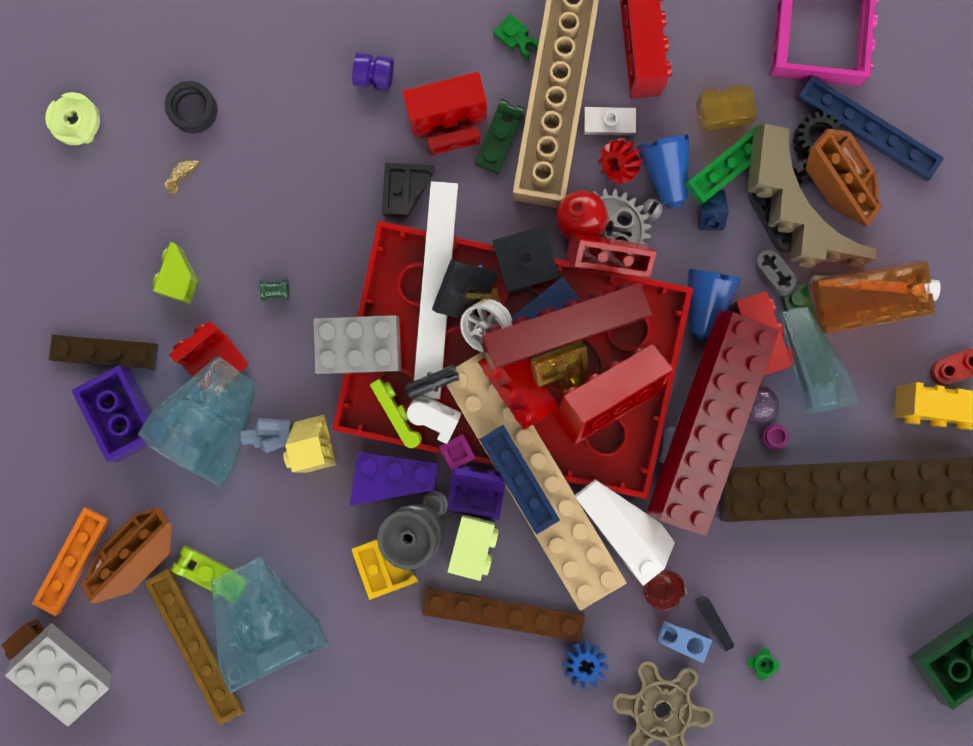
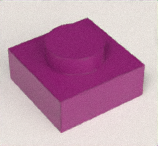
M464 434L448 441L447 444L444 443L439 446L451 471L476 458Z

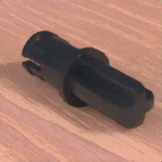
M452 364L434 373L427 372V376L406 384L405 390L409 398L414 399L433 390L438 392V388L459 381L460 376L458 371L455 372L456 367Z

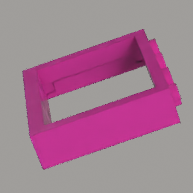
M777 0L770 77L808 81L813 75L824 83L861 86L870 78L871 69L874 67L873 62L870 61L876 39L873 38V29L876 27L878 14L875 13V5L878 0H860L854 70L787 63L793 0Z

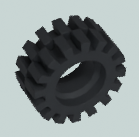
M815 112L812 116L808 115L794 132L793 143H796L794 149L795 151L798 149L801 151L798 155L801 158L805 155L807 156L806 159H808L810 149L814 145L809 138L812 130L820 129L824 132L826 129L844 131V128L839 129V126L842 124L840 120L835 123L833 120L836 117L831 115L828 118L827 112H823L821 115H819V112Z

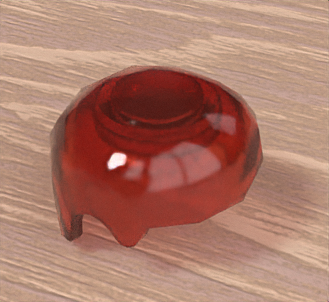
M667 569L662 570L643 587L645 600L654 609L662 611L678 607L682 597L687 595L685 580L676 572Z

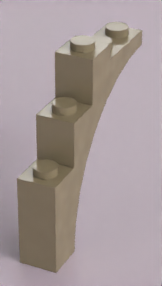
M764 123L754 131L747 191L756 193L758 197H771L768 226L778 228L779 232H792L789 261L797 262L801 267L812 268L822 261L848 262L849 266L862 267L865 263L875 260L877 249L858 244L841 235L828 225L809 204L798 184L792 167L789 150V128Z

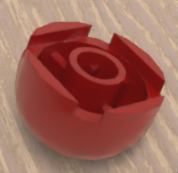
M578 190L566 195L559 203L556 211V222L559 231L568 241L571 238V233L602 237L607 223H609V214L605 203L598 195L591 191Z

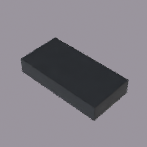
M703 595L695 599L720 648L726 652L734 648V643L710 599Z

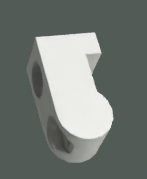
M426 396L414 398L407 411L410 422L415 425H425L439 432L437 439L446 444L461 415V412Z

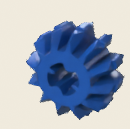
M585 641L581 650L578 643H575V654L570 650L565 652L571 660L562 661V665L569 668L564 672L565 677L573 676L571 680L573 686H576L581 680L582 689H587L588 681H591L592 686L595 688L598 686L595 680L596 677L600 680H605L606 678L600 670L609 669L608 664L601 663L607 656L605 653L598 654L600 647L597 644L590 650L589 642ZM585 659L588 663L592 662V664H589L590 669L587 671L583 667L579 668V666H582L581 661Z

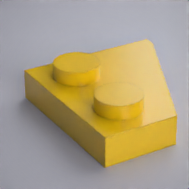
M378 540L351 549L369 600L418 582L417 576L410 570L394 567L384 559L379 550Z

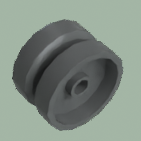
M420 503L405 504L396 509L381 524L377 536L379 550L384 559L394 567L404 570L417 569L426 564L442 545L444 528L437 512L429 506Z

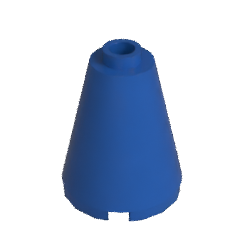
M689 134L663 138L650 145L648 142L637 146V149H640L639 155L643 159L642 162L662 205L667 204L668 209L683 206V200L688 199V190L684 184L688 181Z
M688 269V287L693 288L689 305V333L694 334L693 339L708 340L718 310L728 311L740 285L741 277Z

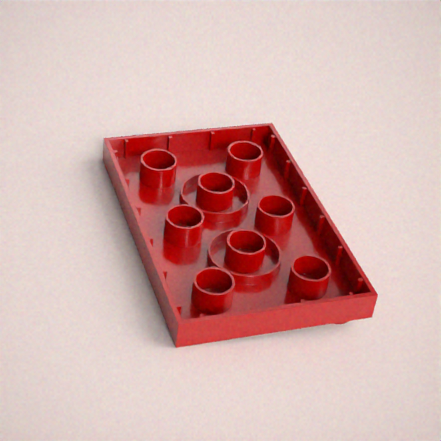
M382 221L377 222L357 317L396 315L400 318L401 371L344 373L332 430L405 446L370 384L378 379H383L384 383L389 381L396 392V396L393 398L398 407L403 405L406 411H408L413 399H410L407 395L405 385L414 381L427 231ZM454 237L452 259L476 266L482 265L483 268L498 273L488 299L501 303L508 310L511 317L562 277L582 302L590 300L589 295L598 291L605 290L606 294L616 291L614 287L626 282H631V285L641 283L652 315L644 320L564 346L546 361H543L541 358L536 360L534 357L528 358V361L560 406L563 394L571 387L577 386L579 388L586 384L585 382L595 373L603 374L608 371L607 369L611 364L618 360L625 361L632 352L640 347L645 349L652 344L656 347L673 370L661 393L576 445H574L556 420L559 407L540 422L533 425L567 482L587 486L596 479L614 492L648 499L693 288L634 275L574 267L569 261L554 258L559 279L507 293L494 245ZM485 310L487 317L490 316L491 313ZM447 316L443 369L452 364L457 367L481 353L466 342L461 332L460 318ZM446 385L441 387L440 399L434 400L461 412L459 421L449 441L464 434L476 456L471 461L493 465ZM407 420L412 431L419 432L422 437L421 443L414 448L442 454L439 446L443 445L444 442L437 439L439 432L425 425H415L410 420Z

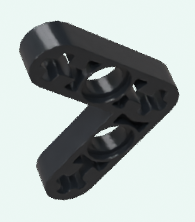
M808 159L792 166L795 176L800 174L804 168L806 169ZM804 175L797 180L801 189L813 182L812 178L808 175ZM750 192L749 201L775 248L782 253L790 252L791 242L783 244L781 240L784 236L792 238V232H778L776 234L775 230L778 228L768 226L769 220L767 217L770 207L765 211L762 209L766 203L767 205L771 203V197L758 199L756 193Z

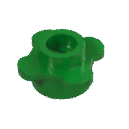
M764 647L759 650L757 655L749 657L747 660V665L754 669L756 677L761 681L766 680L768 676H771L780 668L779 662L770 655V650ZM762 662H765L766 665H765V666H761V663H762Z

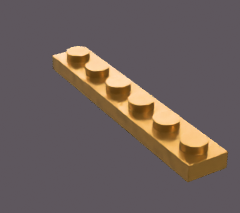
M171 568L144 583L220 726L243 713L245 708L174 573L170 570Z

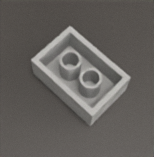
M396 315L314 318L315 374L401 371L400 318Z
M51 623L10 660L4 676L69 727L109 690L112 674Z

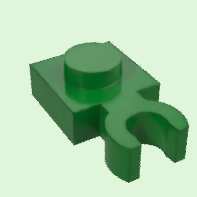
M511 13L493 31V36L511 51L518 47L522 57L525 59H529L531 54L525 49L527 46H532L538 50L539 42L533 37H526L529 34V29Z

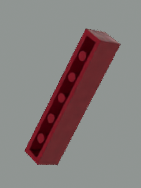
M626 282L614 287L616 290L614 292L606 294L605 290L598 291L589 295L590 300L580 303L579 299H574L564 303L563 309L554 311L553 307L539 311L536 318L528 320L527 316H523L511 321L512 326L502 329L501 325H496L484 330L485 335H482L479 340L490 371L646 319L652 315L641 283L631 285V282Z

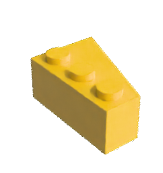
M920 382L896 387L894 418H902L905 424H920V421H930V426L947 427L948 423L956 424V429L973 430V391L945 389V386L935 385V388L923 386L924 383Z

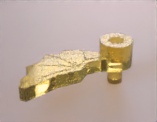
M186 160L183 163H178L177 167L173 168L172 179H166L164 183L169 193H175L178 190L177 184L179 180L187 177L193 169L199 166V160Z
M492 289V295L466 293V298L491 299L500 303L497 289Z

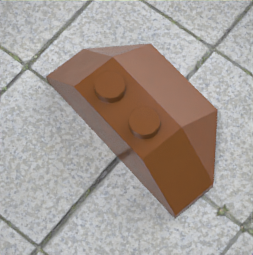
M826 129L811 147L805 170L831 208L862 226H868L882 208L881 201L878 200L879 188L876 171L851 132Z
M157 506L135 513L96 552L88 568L87 576L83 578L80 584L90 603L95 604L131 593L170 554L172 524L160 507Z

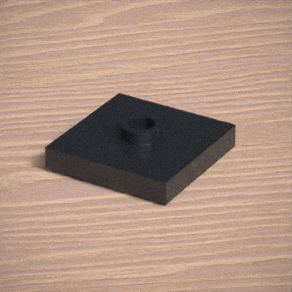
M545 225L492 240L507 293L559 279Z
M451 259L431 310L439 314L461 319L468 308L484 299H488L498 273ZM475 309L473 315L480 318L478 310Z

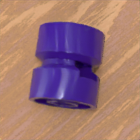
M357 52L352 70L353 86L368 88L372 84L375 89L390 91L394 73V58L378 55L374 59L372 54Z

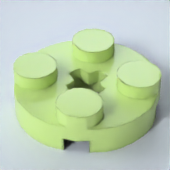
M65 93L56 102L53 100L48 106L45 116L46 125L51 133L59 141L68 145L90 143L99 129V109L86 96L80 93ZM74 113H77L78 121L71 125L67 119L68 117H73Z

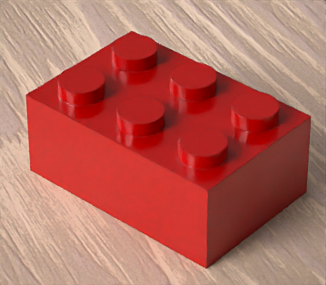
M479 71L402 90L413 137L427 138L437 131L444 130L445 132H450L458 129V126L465 124L474 126L487 119V100Z

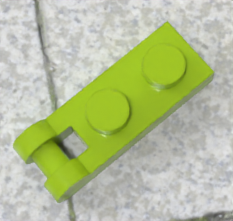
M378 379L370 384L404 445L408 448L418 446L422 441L421 434L417 431H412L407 422L409 420L407 411L403 405L398 407L393 397L396 396V392L390 382L384 383L383 379Z
M183 545L178 562H174L170 570L237 604L250 579L195 549ZM190 560L197 562L194 570L187 567Z

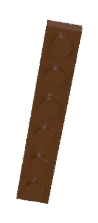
M429 587L426 588L422 615L577 642H581L585 617L584 614Z

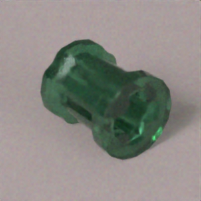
M287 277L277 281L260 279L259 290L262 302H266L268 299L282 298L284 301H289L290 287Z

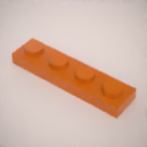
M88 507L83 508L34 598L33 605L54 616L61 613L111 519Z

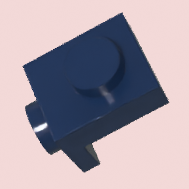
M719 190L706 202L699 205V230L725 229L729 213L725 190Z

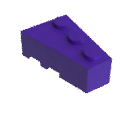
M358 452L350 506L435 490L439 464Z

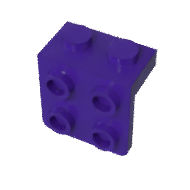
M460 466L459 469H453L447 512L499 520L506 486L500 473L496 471L479 473L475 472L474 468L468 466Z

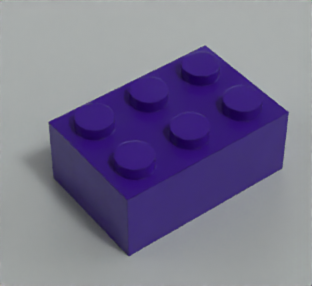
M118 365L71 390L106 461L119 462L164 438L130 368Z

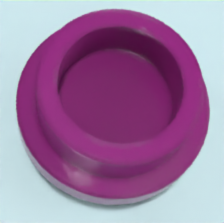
M780 424L768 425L762 432V442L771 450H780L789 441L788 431Z

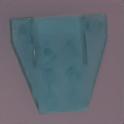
M217 356L155 408L138 435L148 446L185 470L222 488L236 465L241 447L239 435L241 431H245L257 385L221 357Z
M262 557L211 581L218 668L229 694L330 645L319 619Z

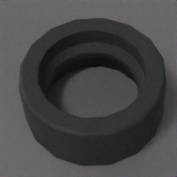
M184 81L178 83L171 88L165 99V112L167 116L183 132L194 134L207 130L214 123L218 113L214 97L205 86L198 82ZM187 95H200L206 102L204 113L193 121L181 119L177 113L178 103Z

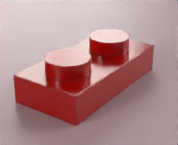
M466 125L459 127L455 132L446 133L441 131L434 133L432 137L427 138L430 154L432 156L480 144L478 127Z

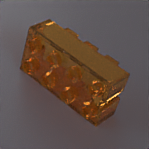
M915 260L812 279L821 332L829 334L935 315L933 293L926 292L925 284L931 283L928 261Z

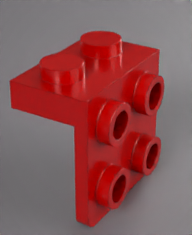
M210 321L196 327L194 330L195 334L189 339H182L173 347L174 350L168 355L175 363L182 365L206 395L213 396L247 369L249 364L220 326Z

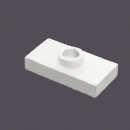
M584 108V135L635 136L636 108Z

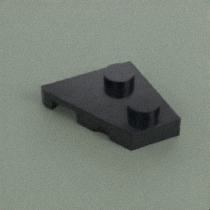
M385 163L382 215L409 217L435 173V165Z

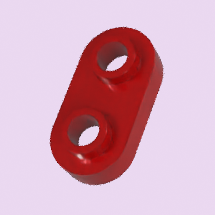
M966 349L934 362L930 369L933 381L939 385H949L973 376V366L969 364V358H973V349ZM945 367L950 369L949 376L944 372Z

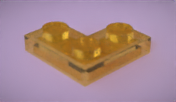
M582 341L531 359L533 378L538 387L560 379L561 389L564 394L573 386L579 388L586 384V380L590 377L587 350Z

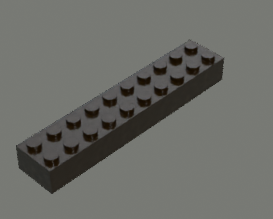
M973 457L731 467L719 500L720 521L742 522L973 511Z

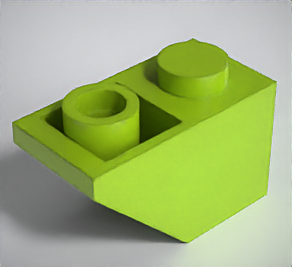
M170 242L169 247L162 254L163 264L161 270L154 277L153 291L161 296L190 305L198 279L184 250L176 243Z

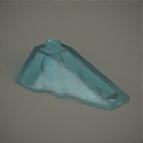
M803 307L781 312L788 345L793 355L792 362L805 415L859 404L853 378L809 308Z

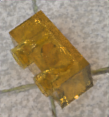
M734 85L723 91L709 89L700 94L696 102L701 132L750 125L758 116L752 86Z

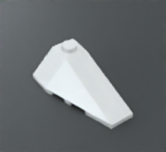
M596 479L575 495L582 508L630 572L643 586L665 569L675 542L658 520L649 516Z

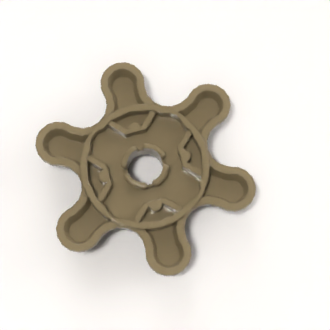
M644 661L638 667V675L642 681L641 690L634 695L619 693L612 701L613 708L617 713L631 715L636 721V728L627 741L628 746H648L656 740L662 741L666 746H687L684 740L686 729L691 726L706 728L712 724L714 719L713 713L709 708L695 706L690 700V691L698 683V675L691 668L682 669L673 680H664L660 677L658 668L653 662ZM665 702L669 705V713L664 717L657 716L655 713L656 706L659 703Z

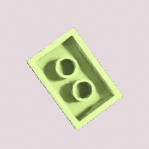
M465 514L462 516L448 573L481 581L482 574L488 576L492 555L488 554L489 547L495 548L499 530L494 528L495 522Z

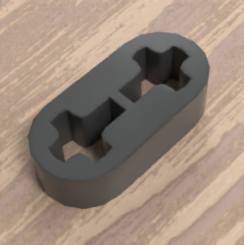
M772 250L762 251L756 261L758 273L775 294L779 296L790 295L797 283L795 274L778 253ZM764 259L768 262L774 261L772 268L769 265L763 266ZM780 278L782 281H789L788 287L778 285Z

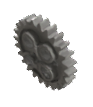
M604 189L600 198L608 209L609 223H607V227H611V232L613 233L611 236H607L605 231L602 237L646 244L643 241H649L651 235L644 232L650 230L651 225L644 224L649 215L640 214L644 206L635 207L636 198L627 201V192L618 197L617 189H614L612 196H608L607 190ZM617 217H627L630 221V225H620L617 221ZM628 232L631 233V236L628 237L627 235L622 233Z

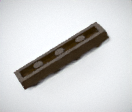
M52 335L49 361L113 367L120 365L127 368L155 370L158 344Z

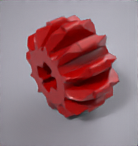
M625 138L611 140L599 152L601 158L597 163L603 166L600 173H607V181L614 179L615 184H621L622 182L633 180L635 175L639 174L641 171L639 165L643 159L637 156L640 149H633L634 141L626 143Z

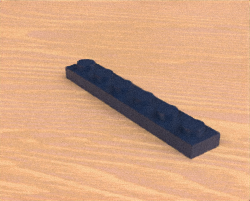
M813 75L796 99L815 112H819L820 115L823 112L828 113V118L834 115L836 118L833 121L836 123L840 120L842 123L839 127L844 128L847 132H851L853 136L926 182L932 178L944 157Z

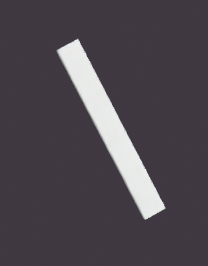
M431 181L414 381L427 376V372L434 373L443 369L447 315L436 313L431 309L449 262L452 259L458 183ZM441 387L438 388V392L433 390L421 396L440 399Z

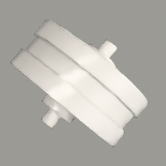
M484 299L464 312L460 323L461 332L466 342L472 348L484 352L479 340L482 335H485L484 330L496 325H501L502 329L512 326V317L501 303L491 299ZM475 309L478 310L480 318L473 315ZM485 310L491 313L490 316L487 317Z

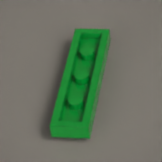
M760 124L684 184L698 205L706 202L750 165L754 131L761 127Z

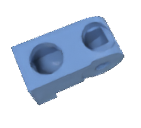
M665 620L656 640L701 663H704L712 643V639L708 636L682 628Z

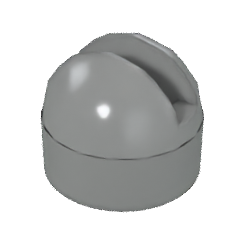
M652 198L643 203L644 207L641 213L642 215H649L647 220L653 221L660 217L663 207L659 200ZM654 203L657 205V207L654 210L653 214L648 213V210Z

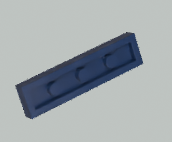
M501 425L479 439L535 534H539L560 521L505 426Z

